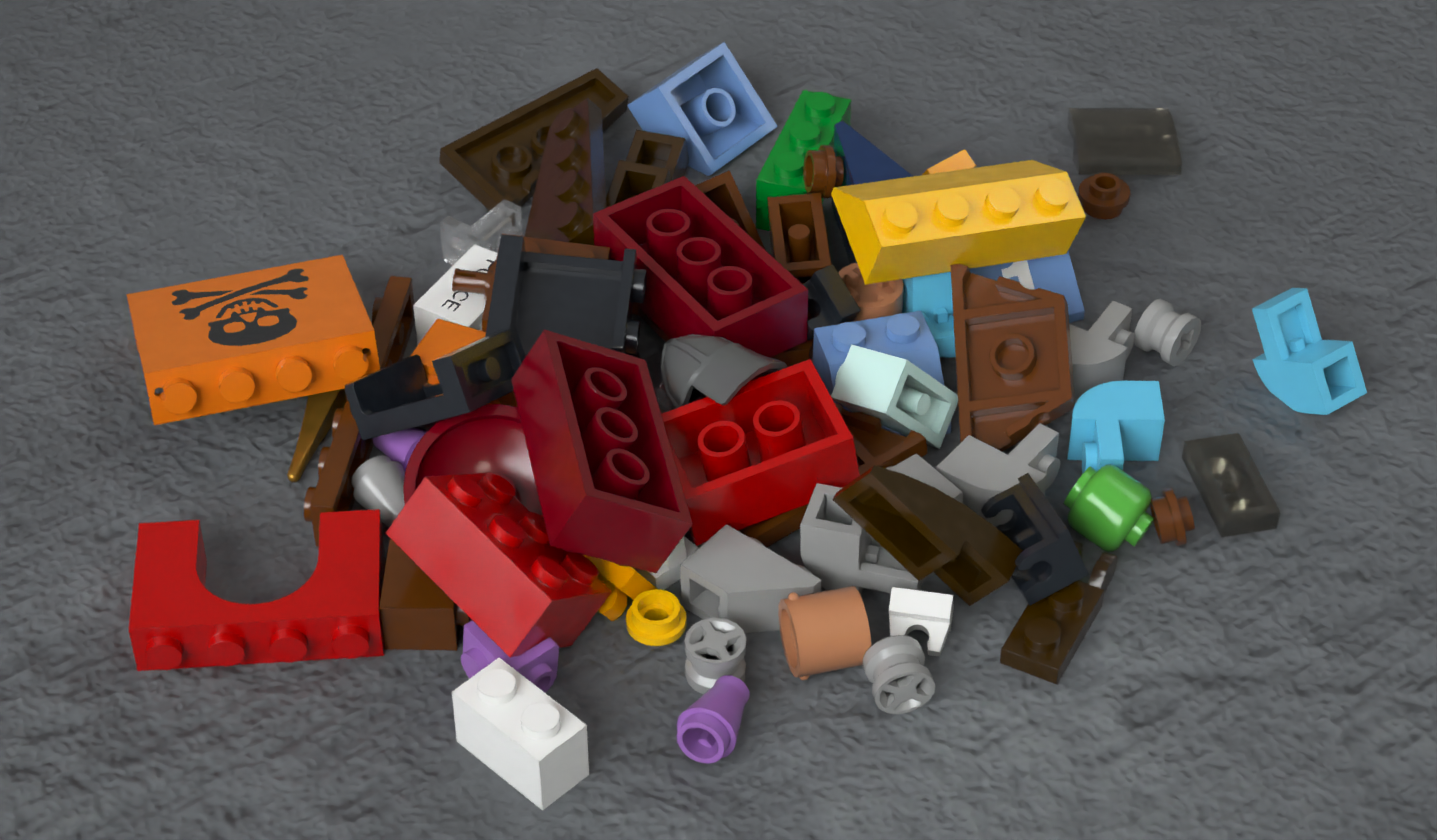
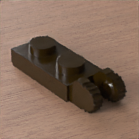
M1074 541L1076 548L1082 558L1083 545L1082 543ZM1107 552L1102 553L1093 567L1088 584L1078 580L1030 606L1028 604L1001 648L1000 663L1058 685L1102 608L1104 593L1114 575L1118 557Z

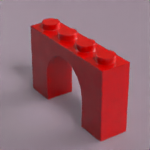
M380 509L320 513L319 555L317 566L311 577L293 593L274 601L258 604L230 602L217 597L205 588L207 558L200 520L139 523L128 629L137 671L384 656L379 606L385 573V548Z

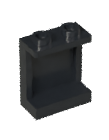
M501 234L485 337L497 331L516 326L523 350L527 356L545 329L624 354L637 355L640 321L631 319L634 302L644 303L647 270L637 269L636 249L625 248L623 261L526 252L523 236Z
M515 326L497 331L433 360L432 363L439 380L437 384L431 385L428 383V378L419 355L407 357L346 384L345 392L350 404V410L358 426L362 441L466 414L513 392L511 379L526 358Z

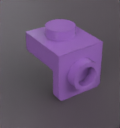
M473 620L464 625L461 663L469 679L497 658H501L543 692L548 691L557 677L559 646L552 638L545 639L521 656L509 657Z

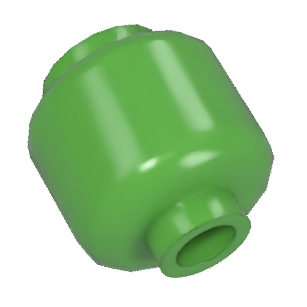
M1112 464L1104 465L1098 470L1091 466L1088 467L1063 503V505L1070 509L1068 512L1069 526L1106 552L1117 550L1125 541L1135 547L1155 520L1153 516L1146 512L1151 503L1152 495L1150 490Z

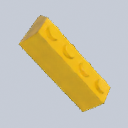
M1034 160L834 187L831 193L865 285L951 272L950 265L954 264L968 266L971 269L1063 255L1069 250L1086 218L1068 173Z

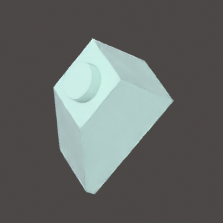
M852 344L845 362L837 372L835 387L831 394L832 399L852 412H862L881 419L882 426L906 436L911 430L921 433L926 438L927 445L939 449L958 404V395L910 361Z

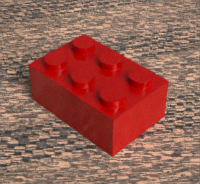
M811 359L749 381L725 406L706 397L661 414L693 523L689 528V532L696 546L707 542L726 524L735 530H740L809 504L817 483L843 488L860 476L853 436Z
M487 472L427 476L391 524L386 534L509 657L521 656L527 650L549 637L556 642L559 648L572 646L612 592L597 577L599 575L597 567L579 553H570L550 546L543 516L530 512L515 498V488L500 475Z

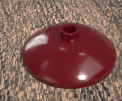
M486 404L472 412L440 420L432 426L417 443L408 461L403 485L405 505L427 476L493 472L505 478L515 488L516 495L514 497L530 512L543 516L518 407Z

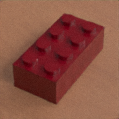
M685 176L593 213L594 246L609 247L610 260L623 261L625 248L636 249L637 269L647 270L644 303L640 304V309L670 339L692 334L723 337L766 357H773L807 341L808 289Z
M544 329L511 381L549 544L566 552L580 553L614 562L620 566H630L657 573L693 523L646 360Z

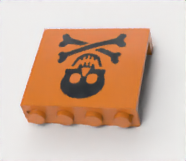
M343 255L126 294L154 425L345 389L346 384L380 370L374 328ZM363 349H370L368 353L363 354ZM163 388L162 393H156L155 390Z

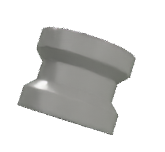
M1159 298L1147 307L1139 319L1134 332V345L1146 352L1152 350L1159 352L1164 362L1175 367L1180 365L1193 350L1201 331V320L1190 313L1180 315L1174 312V307L1171 303Z
M707 618L693 624L686 632L684 649L687 656L685 676L687 683L695 691L704 695L713 687L718 678L726 675L734 676L743 682L745 681L746 662L744 657L747 639L744 630L737 623L724 618Z
M897 635L884 638L873 644L863 656L862 666L867 678L873 683L872 695L878 708L886 713L903 714L912 712L926 704L935 692L933 677L929 669L924 666L925 655L922 647L917 640L910 636Z

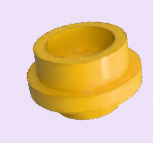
M652 589L640 593L633 600L626 613V628L630 636L639 643L649 646H663L678 640L685 632L687 626V615L684 607L674 594L666 590Z

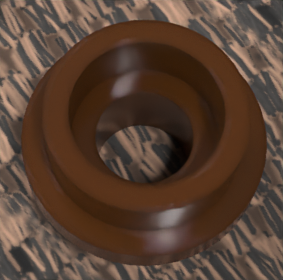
M821 145L818 150H808L806 153L803 169L804 186L807 193H821V198L829 199L832 197L833 188L842 186L844 165L842 157L835 156L831 145Z
M1098 173L1087 177L1080 183L1078 198L1086 214L1093 218L1106 220L1113 219L1122 213L1123 208L1129 203L1131 191L1128 184L1117 176L1110 173Z
M1171 487L1162 489V496L1151 498L1150 503L1151 515L1155 518L1153 523L1161 544L1174 541L1176 546L1185 545L1187 543L1185 532L1195 530L1188 499L1186 496L1176 498Z

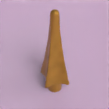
M345 389L308 396L296 450L287 473L290 482H297L301 478L311 457L332 427L335 410L337 407L344 408L347 400Z

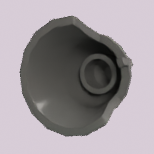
M693 334L668 340L664 344L660 364L667 396L675 408L706 397L725 406L749 381L788 367L783 361L763 356L723 337Z

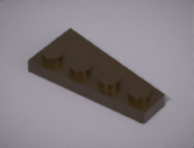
M596 68L440 148L439 163L496 218L504 223L534 196L549 128L555 118L565 109H573L586 98H589L602 111V130L604 132L627 111L629 96Z
M586 98L573 109L568 108L562 111L555 118L552 125H550L525 237L594 245L593 213L603 210L607 206L602 111L589 98Z

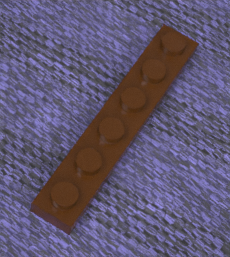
M390 276L383 297H376L373 304L372 326L375 332L380 369L403 359L415 323L412 278ZM363 349V354L368 353L370 349ZM347 395L344 408L337 407L334 413L331 446H324L321 450L318 463L319 480L316 487H309L305 495L304 519L306 522H312L316 547H319L320 513L352 511L355 499L351 479L357 468L369 460L374 445L373 438L362 441L358 426L350 410Z

